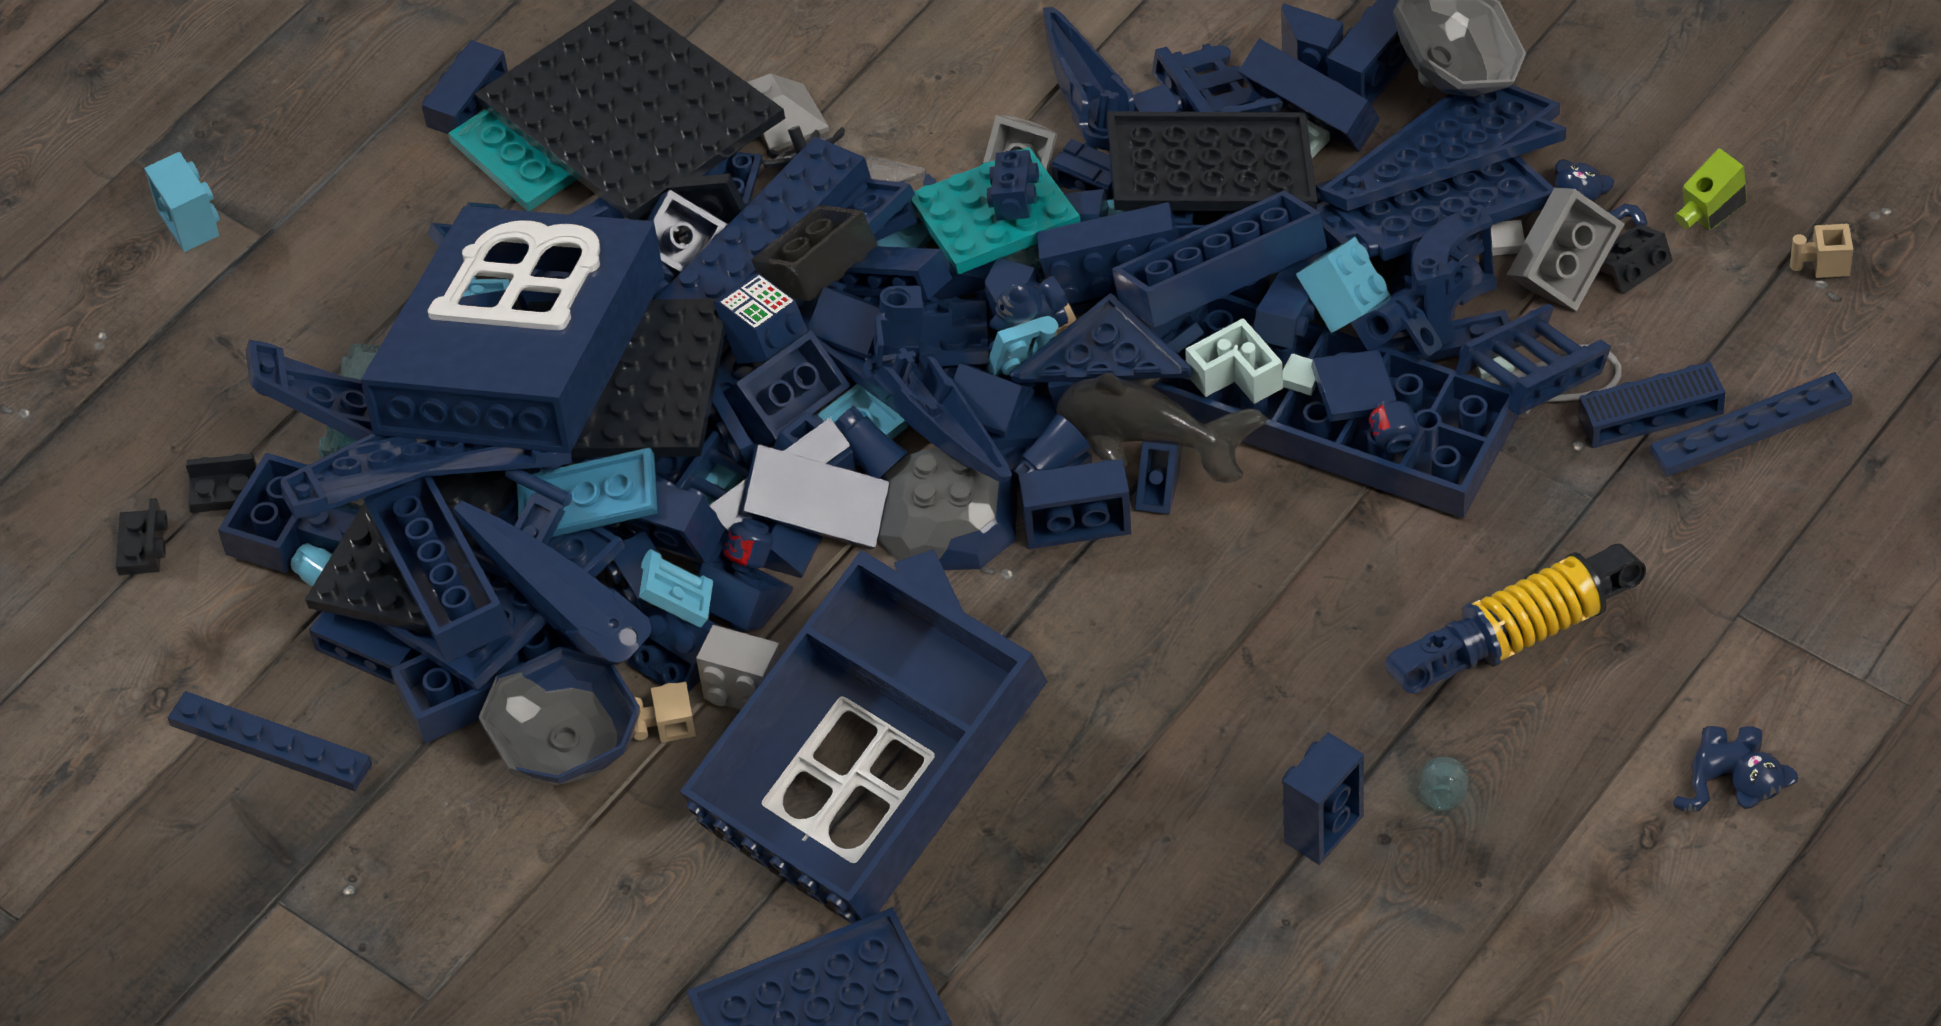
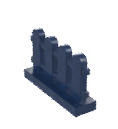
M1208 43L1202 45L1201 50L1184 55L1181 51L1172 54L1167 46L1155 49L1152 75L1160 85L1166 83L1171 93L1179 96L1183 112H1219L1229 105H1245L1261 98V95L1254 92L1250 87L1242 89L1241 85L1244 84L1245 80L1238 72L1239 66L1226 67L1231 55L1230 49L1226 46L1217 45L1212 47ZM1208 69H1215V71L1206 74H1196L1198 72L1205 71ZM1229 89L1231 91L1214 97L1212 96L1213 93L1220 92L1223 90Z

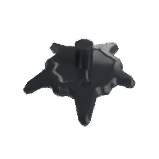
M794 126L787 130L793 147L781 152L767 150V155L773 159L762 160L761 164L765 168L786 166L814 137L834 144L844 136L845 129L841 127L834 135L826 138L824 136L820 137L819 131L815 130L811 137L805 141L800 126Z

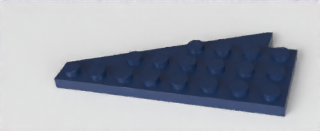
M1514 85L1473 97L1449 94L1320 188V200L1349 211L1472 170L1483 171L1488 168V165L1562 142L1566 139V127L1551 122L1560 115V103Z

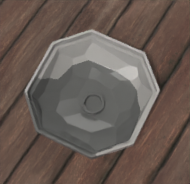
M1398 0L1393 10V17L1400 41L1406 55L1418 70V79L1424 86L1430 88L1435 86L1440 92L1446 94L1473 97L1508 88L1515 81L1526 52L1500 1Z

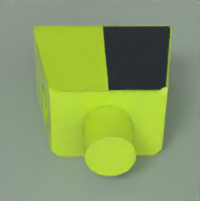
M1717 149L1684 184L1682 188L1684 206L1674 215L1679 225L1684 229H1689L1698 222L1706 229H1713L1746 204L1747 193L1744 166L1722 149Z

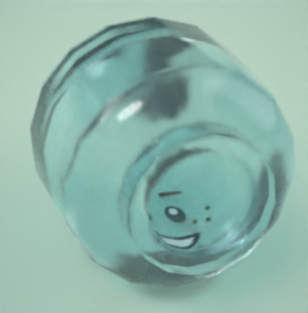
M1436 757L1429 760L1423 766L1419 792L1421 799L1426 805L1436 810L1447 811L1459 807L1465 801L1468 788V773L1461 762L1450 757Z

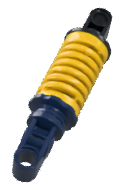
M1619 543L1613 544L1587 559L1581 554L1573 552L1567 555L1566 559L1553 564L1550 568H1544L1538 574L1534 573L1527 577V579L1518 581L1515 585H1509L1503 591L1495 592L1491 597L1486 596L1481 601L1464 605L1462 607V620H1453L1447 623L1444 628L1428 633L1423 638L1394 650L1386 659L1385 669L1406 692L1414 694L1442 679L1453 676L1458 671L1476 666L1477 662L1481 659L1492 667L1497 666L1502 660L1521 652L1523 647L1529 648L1533 646L1535 641L1541 642L1547 636L1552 637L1556 635L1558 630L1564 631L1568 629L1570 624L1576 625L1580 621L1582 622L1593 616L1605 613L1606 599L1639 585L1646 575V566L1629 549Z

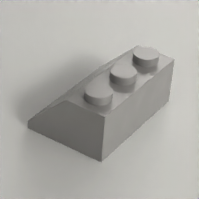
M1554 188L1506 275L1532 293L1572 311H1577L1622 230L1624 223L1576 189Z

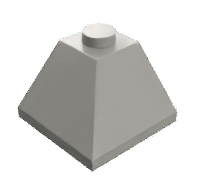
M772 73L747 82L784 108L786 118L760 135L768 150L778 151L793 145L787 130L794 126H800L805 140L809 139L815 130H818L820 134L829 131L828 124L804 84Z
M996 115L983 163L996 160V153L1022 150L1030 147L1046 171H1048L1057 133L1040 124L1012 115Z

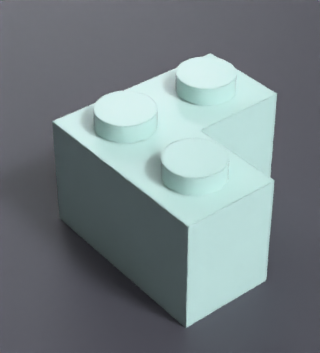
M1244 318L1186 348V363L1192 368L1194 373L1189 378L1205 397L1233 382L1242 389L1254 404L1283 389L1282 361Z

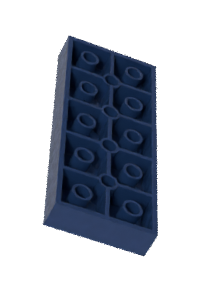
M1228 295L1223 299L1213 300L1200 306L1195 312L1188 313L1204 333L1177 353V355L1186 362V348L1242 318L1254 329L1255 314L1259 304ZM1310 321L1305 337H1299L1293 349L1266 343L1282 361L1283 369L1291 354L1313 360L1314 358L1368 351L1360 338L1337 330L1331 333L1328 327ZM1381 345L1373 350L1380 351L1396 400L1411 405L1419 428V434L1416 440H1414L1413 446L1399 453H1390L1388 450L1377 446L1369 423L1370 416L1330 422L1318 385H1316L1311 396L1283 387V389L1254 404L1235 382L1207 397L1204 396L1189 377L1147 379L1145 382L1146 409L1464 518L1518 418V415L1508 409L1512 396L1511 389L1465 373L1460 375L1455 372L1456 370Z

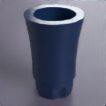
M855 406L849 408L834 422L849 442L850 446L848 448L853 451L854 459L868 476L882 479L894 465L908 454V451L889 438L868 416L864 417Z
M1056 414L1046 430L1021 456L1022 460L1011 471L1019 481L1018 474L1029 473L1034 470L1043 471L1064 468L1090 450L1091 447L1074 425L1063 416Z

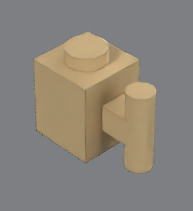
M1849 224L1814 226L1813 242L1806 243L1804 235H1795L1792 241L1790 268L1794 271H1800L1803 269L1804 262H1813L1816 278L1850 276L1853 245Z
M686 682L667 683L651 688L654 706L643 708L642 699L635 697L641 712L634 739H646L648 737L647 727L652 726L658 727L661 743L696 736Z

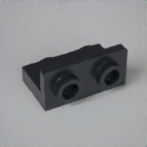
M1638 224L1616 239L1599 271L1613 276L1618 292L1625 294L1673 261L1665 233Z
M235 454L232 456L202 457L187 460L186 469L189 475L188 505L191 513L231 509L257 467L254 454Z
M157 498L149 499V510L120 512L116 554V570L118 575L160 572V558L166 557V544L164 537H162V531L168 529V518L166 510L160 509Z

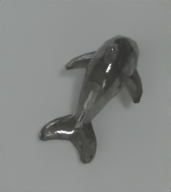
M1110 372L1104 373L1098 378H1090L1073 383L1058 400L1057 414L1067 419L1084 437L1089 439L1093 452L1102 461L1123 459L1124 467H1126L1129 463L1122 442L1155 441L1194 448L1208 475L1214 481L1222 483H1232L1242 478L1243 471L1236 463L1235 448L1250 433L1263 426L1268 420L1260 410L1245 409L1227 414L1204 425L1179 404L1151 387L1163 378L1121 379Z

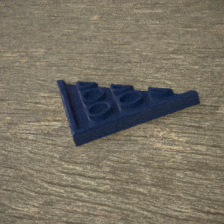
M1110 293L1009 374L1015 383L1184 378L1191 377L1194 373L1192 368Z

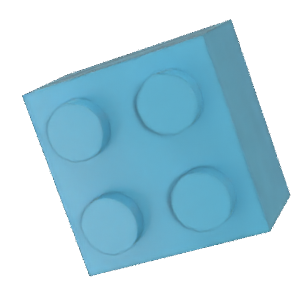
M177 152L144 168L156 209L184 252L220 236L216 225L220 218L214 205L210 203L214 199L213 194L206 182L200 183L198 180L200 176L192 161L187 163L182 154Z
M1356 237L1324 254L1296 274L1331 333L1363 316L1390 296L1385 280L1376 272L1369 260L1367 250L1359 244Z

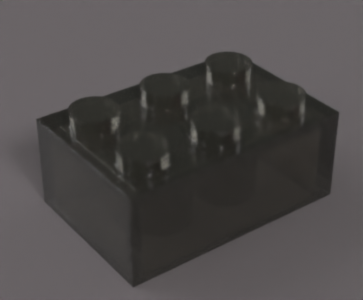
M819 204L751 261L757 274L762 275L791 298L811 301L820 296L823 287H827L832 282L839 280L852 265L865 259L867 253L877 246V242L863 211Z

